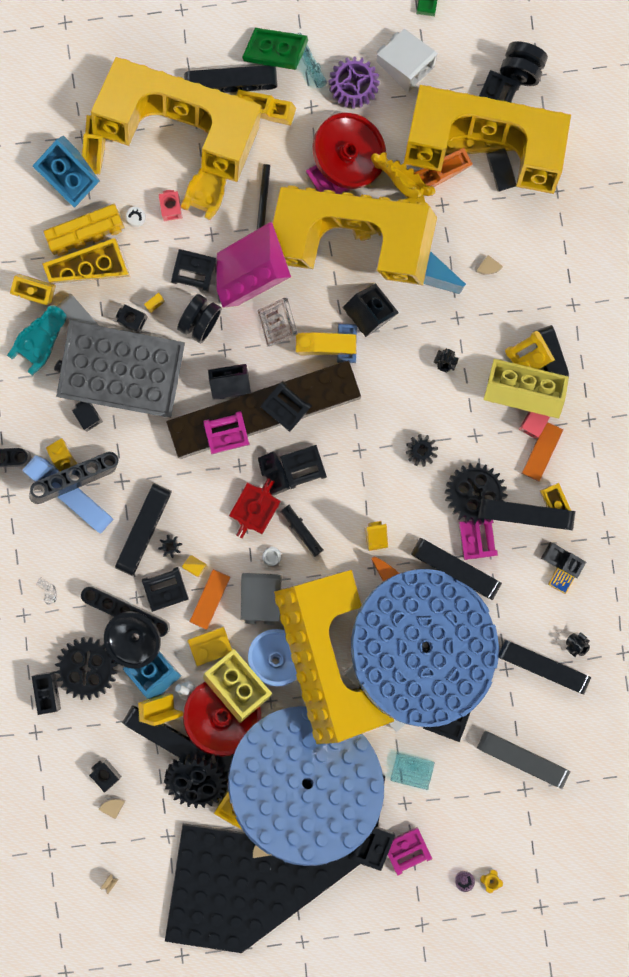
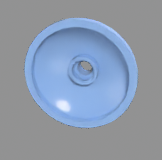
M271 629L259 634L251 643L248 651L249 667L266 685L279 687L294 682L297 679V672L291 659V651L286 641L285 630ZM277 659L279 663L274 664L272 660Z

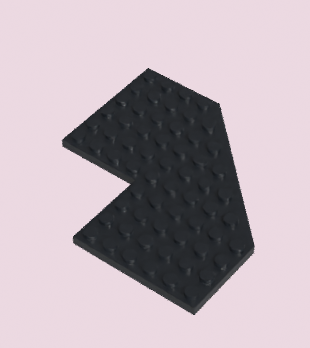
M304 779L302 786L305 789H311V780ZM183 823L165 942L243 953L360 864L349 860V854L338 860L316 866L287 863L273 855L253 858L255 844L244 832ZM370 833L366 838L360 856H365L373 833Z

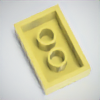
M235 649L203 675V680L239 722H242L272 695L271 691Z

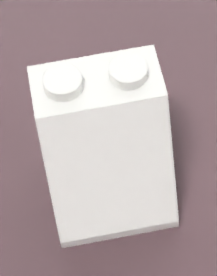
M403 29L400 33L396 32L391 37L390 43L384 44L378 49L376 62L408 93L435 67L438 53L409 31Z

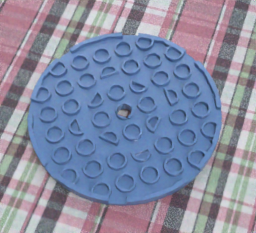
M418 569L392 576L378 585L369 594L360 607L353 625L351 657L361 688L379 710L387 716L407 725L435 727L449 724L460 717L466 716L482 701L492 685L491 680L495 669H497L499 643L495 624L493 625L488 613L490 611L476 591L445 574V572ZM427 642L430 646V650L427 653L422 652V643Z
M298 706L278 710L267 715L254 724L244 735L231 760L228 792L230 803L233 806L239 825L257 847L265 853L271 854L287 863L316 866L345 857L359 847L370 835L382 810L384 779L378 757L363 734L339 743L316 744L312 734L311 722L307 717L306 706ZM304 779L311 780V789H305L302 786Z

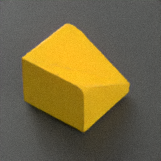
M191 555L182 565V568L199 577L207 564Z

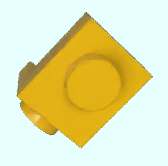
M63 438L46 447L53 464L59 471L77 464Z

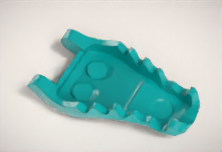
M48 306L41 317L37 318L30 326L24 328L19 333L7 356L11 359H14L19 353L33 364L28 370V373L33 376L49 359L59 331L66 322V313L57 306Z

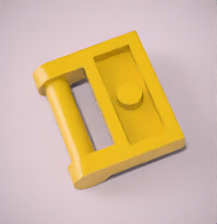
M538 331L531 333L530 337L517 345L505 349L507 357L514 364L535 369H541L555 360ZM536 343L538 348L521 358L519 357L518 352Z

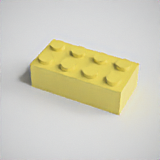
M494 359L484 400L559 419L565 403L569 377Z

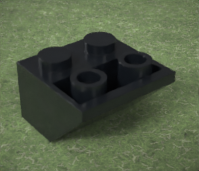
M246 364L208 370L213 399H225L251 393Z

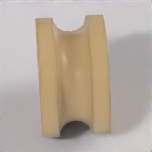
M112 874L109 875L100 888L101 890L105 889L107 894H109L119 880L117 878L114 879Z

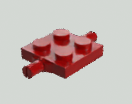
M267 478L262 488L247 482L229 514L230 517L237 520L241 525L236 536L239 537L240 535V538L243 539L248 529L255 530L260 534L264 533L281 503V500L275 498L269 492L274 483L271 479Z

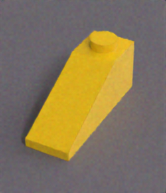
M316 332L296 333V353L300 356L357 354V335Z

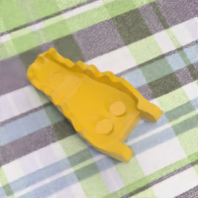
M386 152L381 153V155L376 153L371 156L373 165L377 169H382L391 178L393 185L407 198L417 199L422 195L433 196L435 194V188L427 186L422 181L419 173L414 174L413 168L407 170V165L404 163L400 164L399 160L395 162L388 160Z
M200 168L198 174H195L188 184L181 208L188 210L190 206L205 211V218L211 220L222 203L227 179L202 171Z

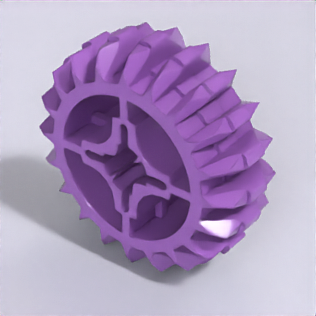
M355 56L353 61H350L347 57L345 63L340 60L339 67L334 66V72H330L332 79L329 80V85H331L329 91L333 93V99L339 98L338 104H341L343 101L345 102V108L349 104H352V109H355L356 104L362 108L363 102L368 105L370 103L369 99L374 100V94L378 93L377 86H379L380 81L377 79L379 74L374 73L376 68L375 66L370 67L369 61L365 64L363 63V57L360 61H356L357 58ZM355 70H356V71H360V72H362L363 74H357V73L355 72ZM348 72V78L339 83L340 77ZM351 79H353L355 83L357 82V88L355 85H353V83L351 84ZM369 83L368 89L360 94V88ZM345 91H350L353 95H349Z

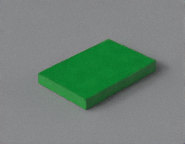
M255 27L242 56L243 61L296 70L308 43V36Z

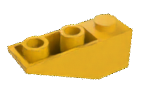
M381 521L369 523L368 527L364 528L368 551L388 548L387 524H382Z

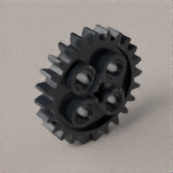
M469 463L468 469L463 465L461 472L456 469L454 472L455 476H450L449 479L452 482H447L446 484L450 489L445 490V494L450 496L446 497L445 501H451L448 508H454L452 515L460 514L458 520L465 517L466 524L469 520H472L473 525H475L477 520H479L480 524L483 525L484 519L478 518L480 498L485 499V495H490L493 497V500L504 501L502 499L507 498L508 495L503 493L507 487L501 486L505 480L497 479L500 473L492 474L494 468L488 471L486 464L483 468H480V464L477 463L475 468H473L472 464ZM476 478L483 479L485 484H477ZM465 486L468 492L462 493L458 487ZM473 492H475V493H478V492H479L480 495H479V496H477V495H474V496H473L472 493H473ZM470 502L474 503L476 510L469 509L467 504Z
M82 637L81 643L75 639L74 646L71 643H67L68 650L61 649L64 655H58L57 658L61 662L55 664V666L60 667V670L55 672V674H60L61 676L57 681H63L60 688L67 687L66 694L72 691L73 698L80 694V700H83L85 695H87L88 700H91L93 694L96 698H99V691L103 694L107 693L105 687L112 688L109 682L116 681L112 675L118 673L117 670L113 669L118 663H113V659L109 656L105 645H100V639L93 643V637H90L88 642H86L85 637ZM90 651L88 667L91 670L86 673V670L82 667L87 664V652ZM76 652L81 653L83 656L81 663L76 662L74 659ZM95 655H99L102 658L101 665H96L93 662ZM73 672L79 673L80 680L78 682L72 680L71 675ZM86 673V685L84 686L83 680ZM92 674L99 677L98 684L91 682L90 677Z
M187 754L186 759L179 756V761L174 759L173 763L169 764L168 769H166L165 789L169 790L168 795H174L173 800L180 799V804L187 802V807L194 804L195 808L201 804L205 808L206 803L212 806L213 801L219 803V798L223 799L228 784V779H226L227 773H223V767L218 768L219 762L213 764L212 758L205 760V755L198 758V755L195 754L194 758H191Z

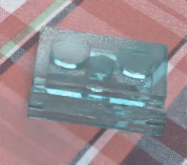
M396 753L390 781L428 790L435 762Z

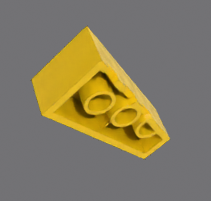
M116 238L42 263L48 281L52 284L130 277Z

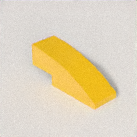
M238 90L236 96L262 105L260 118L291 126L296 107L292 102L274 99L272 95Z
M86 115L82 157L93 172L100 175L106 138L93 134L91 115Z

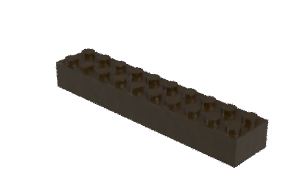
M349 360L285 381L291 391L304 402H309L312 405L303 418L361 399ZM279 384L166 421L178 458L183 459L210 450L204 420L209 419L212 421L235 415V412L241 411L248 437L282 426L260 408ZM282 392L278 395L279 398L299 413L300 407ZM238 422L212 428V433L239 427Z

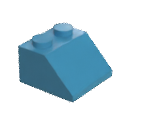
M160 651L156 658L145 667L136 669L123 668L125 673L148 699L160 696L181 677L180 673Z

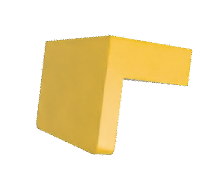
M171 693L138 702L139 722L156 726L183 716V711L174 709L173 694Z

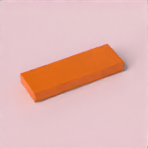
M547 422L521 474L538 482L540 481L563 429Z
M212 570L190 619V623L206 630L208 629L231 578L230 576L217 570Z

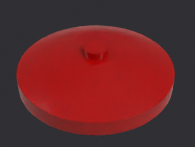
M339 113L329 117L318 128L313 139L312 150L315 163L327 180L342 188L359 189L372 183L381 174L382 169H377L373 165L371 156L376 153L381 155V153L386 152V146L381 133L368 119L354 113Z
M206 682L197 686L190 694L183 713L184 728L191 742L201 751L214 756L234 755L244 735L254 724L261 720V708L259 706L242 722H239Z

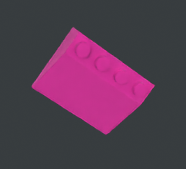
M272 222L267 223L217 253V293L223 308L239 306L291 278Z

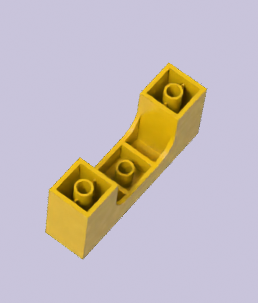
M115 57L91 110L92 130L94 135L129 146L140 121L150 115H162L198 127L208 134L202 147L201 170L238 182L259 130L262 105L254 101L241 99L236 95L223 93L218 89L205 87L200 83L187 81L182 77H175L163 71H157L145 65L130 62L127 59Z
M420 85L404 164L441 171L448 143L456 138H469L512 148L520 158L516 187L554 194L563 171L571 115L448 89Z
M288 185V187H280L273 226L287 266L314 269L320 239L330 229L346 228L380 233L383 235V243L377 271L385 280L423 285L437 216L429 204L425 202L414 204L404 199H398V201H391L387 197L374 199L364 194L358 197L348 192L335 194L331 190L318 192L314 188L303 190L296 186Z
M352 570L274 591L275 602L280 611V620L285 629L286 641L290 647L291 659L296 668V677L301 686L302 698L306 704L307 717L311 722L312 734L316 744L339 743L394 722L393 718L387 716L370 701L361 687L350 690L344 685L329 637V627L332 620L340 614L359 609L362 606Z

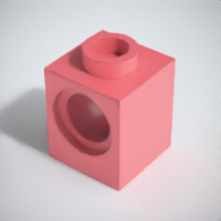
M166 190L163 191V194H159L163 220L182 219L178 191ZM169 201H174L175 206L172 208H167L166 203Z
M528 412L519 430L534 439L539 438L550 417Z

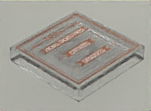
M282 298L257 310L267 347L298 335L288 298Z

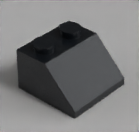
M376 283L355 294L342 307L365 337L377 331L399 313Z

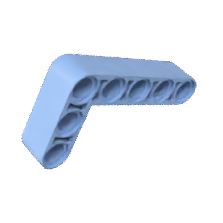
M37 455L23 468V472L34 481H39L60 472L45 458ZM57 482L51 484L54 488L61 487ZM79 488L58 496L59 499L100 534L114 520Z

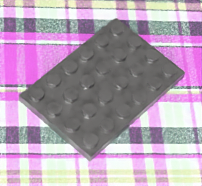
M69 320L56 397L171 418L185 342Z

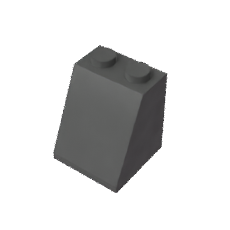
M242 573L240 620H245L246 624H256V620L264 621L266 625H275L276 621H280V611L275 602L274 591L281 590L282 575Z

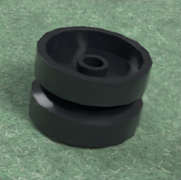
M514 41L509 43L500 73L518 81L523 86L538 85L542 76L541 70L544 69L548 59L547 53L536 45L527 42Z
M196 294L182 314L177 330L185 335L192 332V339L200 344L203 343L214 328L221 314L222 307L214 302L207 306V298Z

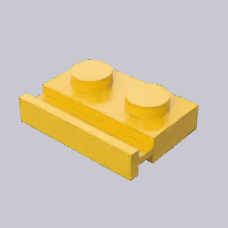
M224 627L187 640L197 666L224 657L233 650Z

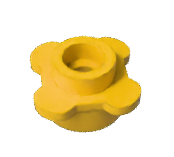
M491 870L486 876L482 875L480 878L488 893H493V891L503 886V881L497 876L498 872L496 870Z

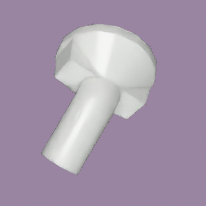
M184 682L181 685L178 684L175 690L179 692V696L183 700L187 701L196 685L192 682Z

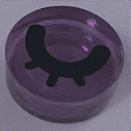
M461 871L455 877V884L460 891L468 892L473 889L475 879L470 872Z

